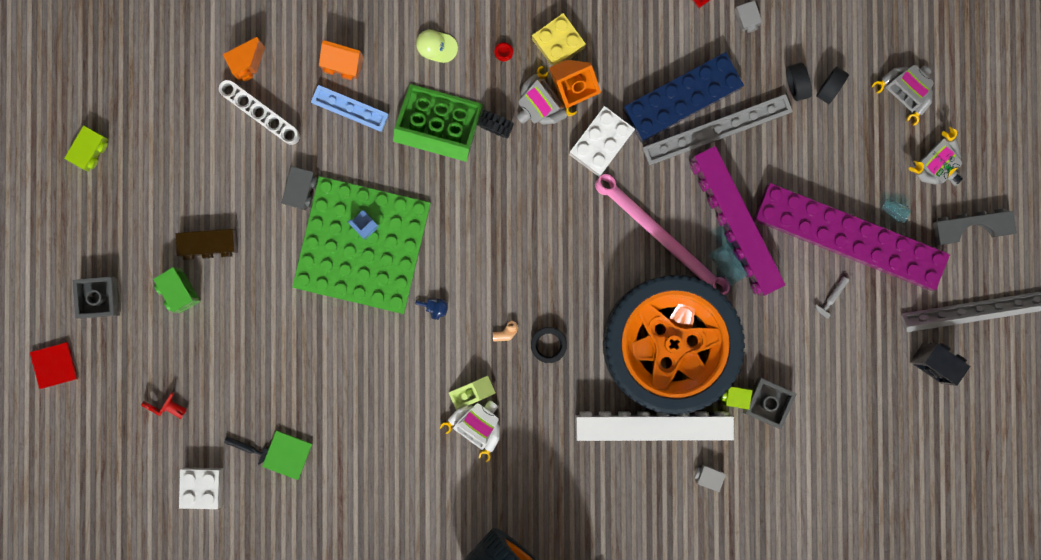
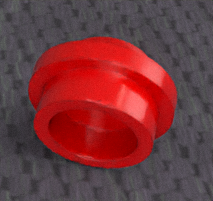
M506 42L499 43L494 50L495 57L502 62L509 61L513 56L512 46Z

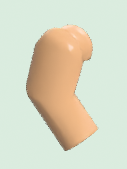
M510 321L503 332H493V342L510 341L518 332L517 323Z

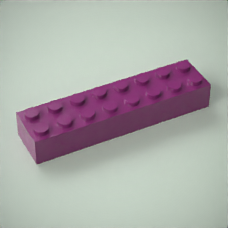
M716 146L694 156L690 160L692 163L690 168L694 175H698L700 179L698 184L703 192L706 191L709 197L707 202L711 209H715L717 213L715 217L720 226L723 225L726 230L724 233L728 243L732 242L735 248L733 250L734 256L737 260H741L743 264L741 269L745 277L750 278L752 282L750 287L755 295L758 294L759 297L765 296L785 286Z

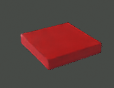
M69 342L30 352L39 389L78 379Z

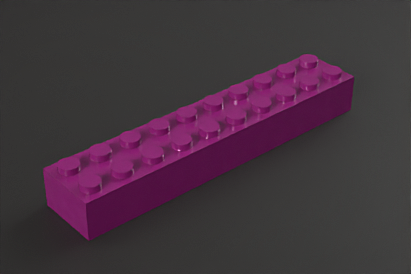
M771 183L766 185L753 218L755 222L929 291L937 290L950 256L946 252Z

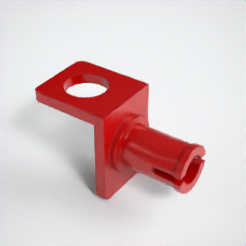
M174 391L171 392L161 410L146 401H143L141 404L142 407L158 416H161L163 411H168L180 420L187 411L186 408L172 401Z

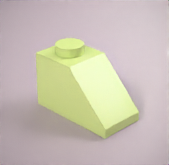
M488 376L449 392L456 410L495 394Z

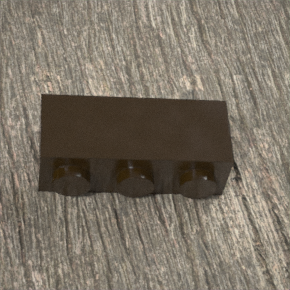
M235 229L175 233L177 256L183 257V260H193L194 256L201 255L202 259L214 258L213 255L221 254V257H233V253H238L237 230Z

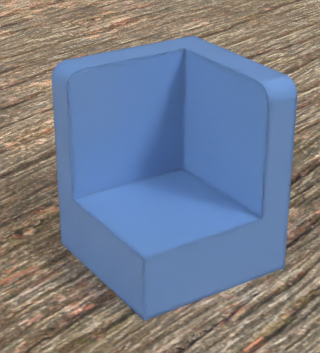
M361 211L353 220L350 219L348 221L365 240L379 228L365 211Z

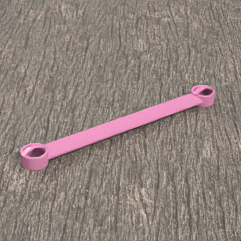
M603 174L597 179L595 187L600 194L608 195L700 280L711 284L713 288H715V283H718L723 288V293L720 292L721 294L726 295L729 292V283L724 278L716 277L616 186V181L611 175ZM601 180L608 182L611 189L603 187Z

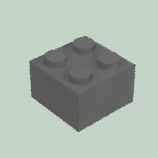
M117 277L73 280L75 319L120 316Z
M757 378L752 389L749 410L744 409L742 413L782 429L797 394L762 378Z

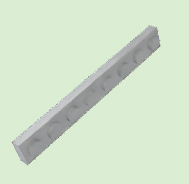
M785 94L645 146L642 149L648 165L651 166L785 116L793 111Z
M1041 292L902 313L901 320L906 332L1038 312L1041 311Z

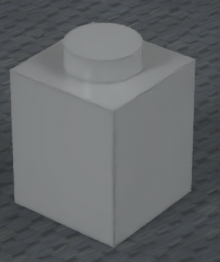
M755 1L735 8L734 12L741 32L747 30V33L758 30L762 20Z
M702 465L695 472V483L720 492L726 474Z

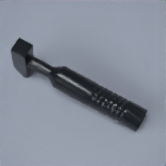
M228 436L224 441L225 444L247 453L260 455L258 465L265 461L269 448L264 447L263 452L258 451L253 446Z

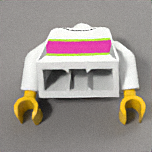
M488 401L484 407L478 403L475 406H464L457 409L447 422L441 424L440 429L444 425H448L449 430L445 434L450 433L453 429L481 449L479 459L484 453L488 455L486 462H488L491 456L490 452H493L500 437V426L497 424L499 418L493 414L498 406L492 401Z

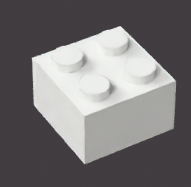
M185 467L180 469L179 509H219L222 507L223 468Z

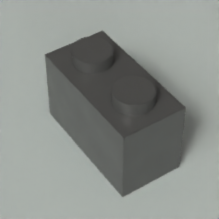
M291 166L281 203L306 211L307 207H310L313 196H310L312 188L315 189L318 178H316V174Z

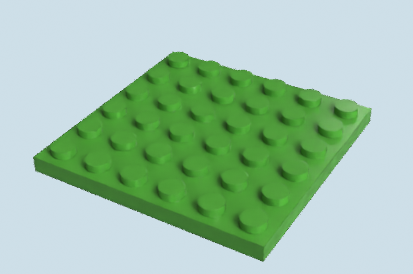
M319 176L292 288L405 314L431 203ZM361 211H365L379 226L366 240L348 223L350 219L353 220Z

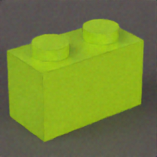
M83 125L64 159L90 172L91 169L93 170L98 163L97 158L100 153L106 150L108 139Z
M731 386L723 396L719 397V400H721L723 405L749 410L752 390Z

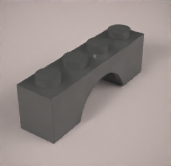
M1006 208L994 210V214L982 211L976 212V216L969 217L968 214L956 215L957 219L950 220L949 216L938 218V222L932 223L935 246L960 242L962 233L971 225L985 228L991 237L1017 234L1014 212L1006 211Z

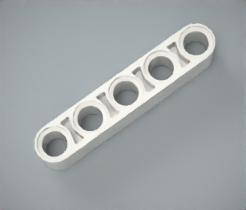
M225 80L220 83V94L285 143L294 145L299 142L300 134L298 130L234 82ZM233 86V92L229 95L225 94L226 87ZM243 97H248V104L245 106H241V99ZM263 108L264 114L261 117H256V110ZM278 119L279 126L272 129L271 122ZM288 131H294L295 133L294 138L291 140L286 139Z

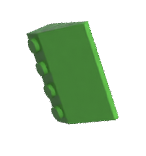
M410 84L394 128L393 142L467 162L483 104Z

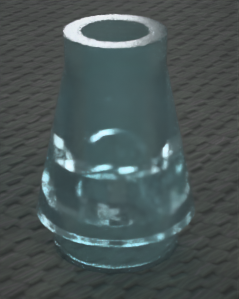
M889 199L886 200L882 207L896 221L903 223L906 222L912 211L908 208L909 206L890 201Z

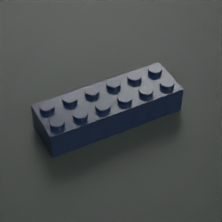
M725 52L624 106L623 111L631 126L635 128L634 131L642 143L741 90L744 84Z

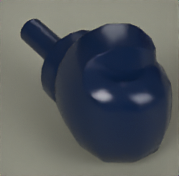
M429 298L427 302L419 300L415 302V305L426 307V312H430L431 318L435 320L446 316L448 311V303L443 299Z

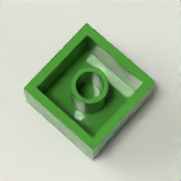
M172 267L153 279L155 282L154 288L159 295H163L165 299L163 303L168 311L182 313L201 302L185 273L180 268Z

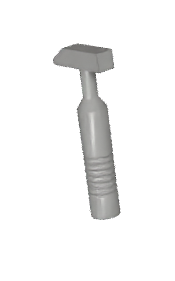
M843 276L828 297L825 307L822 309L815 305L816 311L828 319L831 315L826 310L830 305L834 304L850 280Z

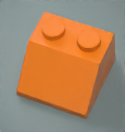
M255 37L222 55L232 74L239 81L243 80L245 82L254 77L253 74L257 73L265 46L258 37Z
M323 40L319 66L323 69V72L329 75H334V73L341 74V78L350 81L353 78L358 79L364 60L361 51Z
M565 60L549 67L558 95L566 109L601 93L591 63Z

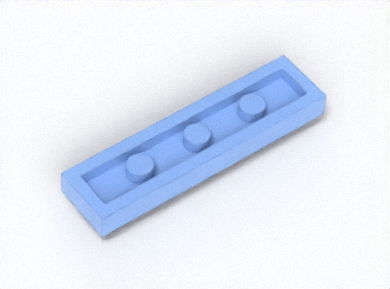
M320 85L317 86L311 103L379 132L383 131L389 117L388 113Z

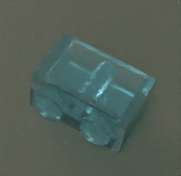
M728 243L723 244L708 254L729 286L748 276Z

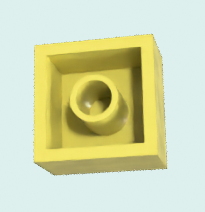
M564 13L532 35L533 42L551 66L571 59L582 51L586 45Z

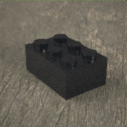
M922 343L910 363L940 384L958 386L971 367L966 363L967 360L959 354H952L949 352L951 349L943 343Z

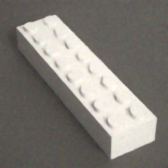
M581 411L580 415H575L576 440H734V417L728 415L726 411H714V415H709L707 411H695V415H689V412L676 415L657 412V415H650L649 411H637V415H631L629 411H618V415H611L610 411H600L599 415H592L590 411Z

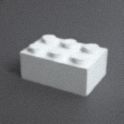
M604 106L572 148L569 155L600 177L632 135L635 128Z

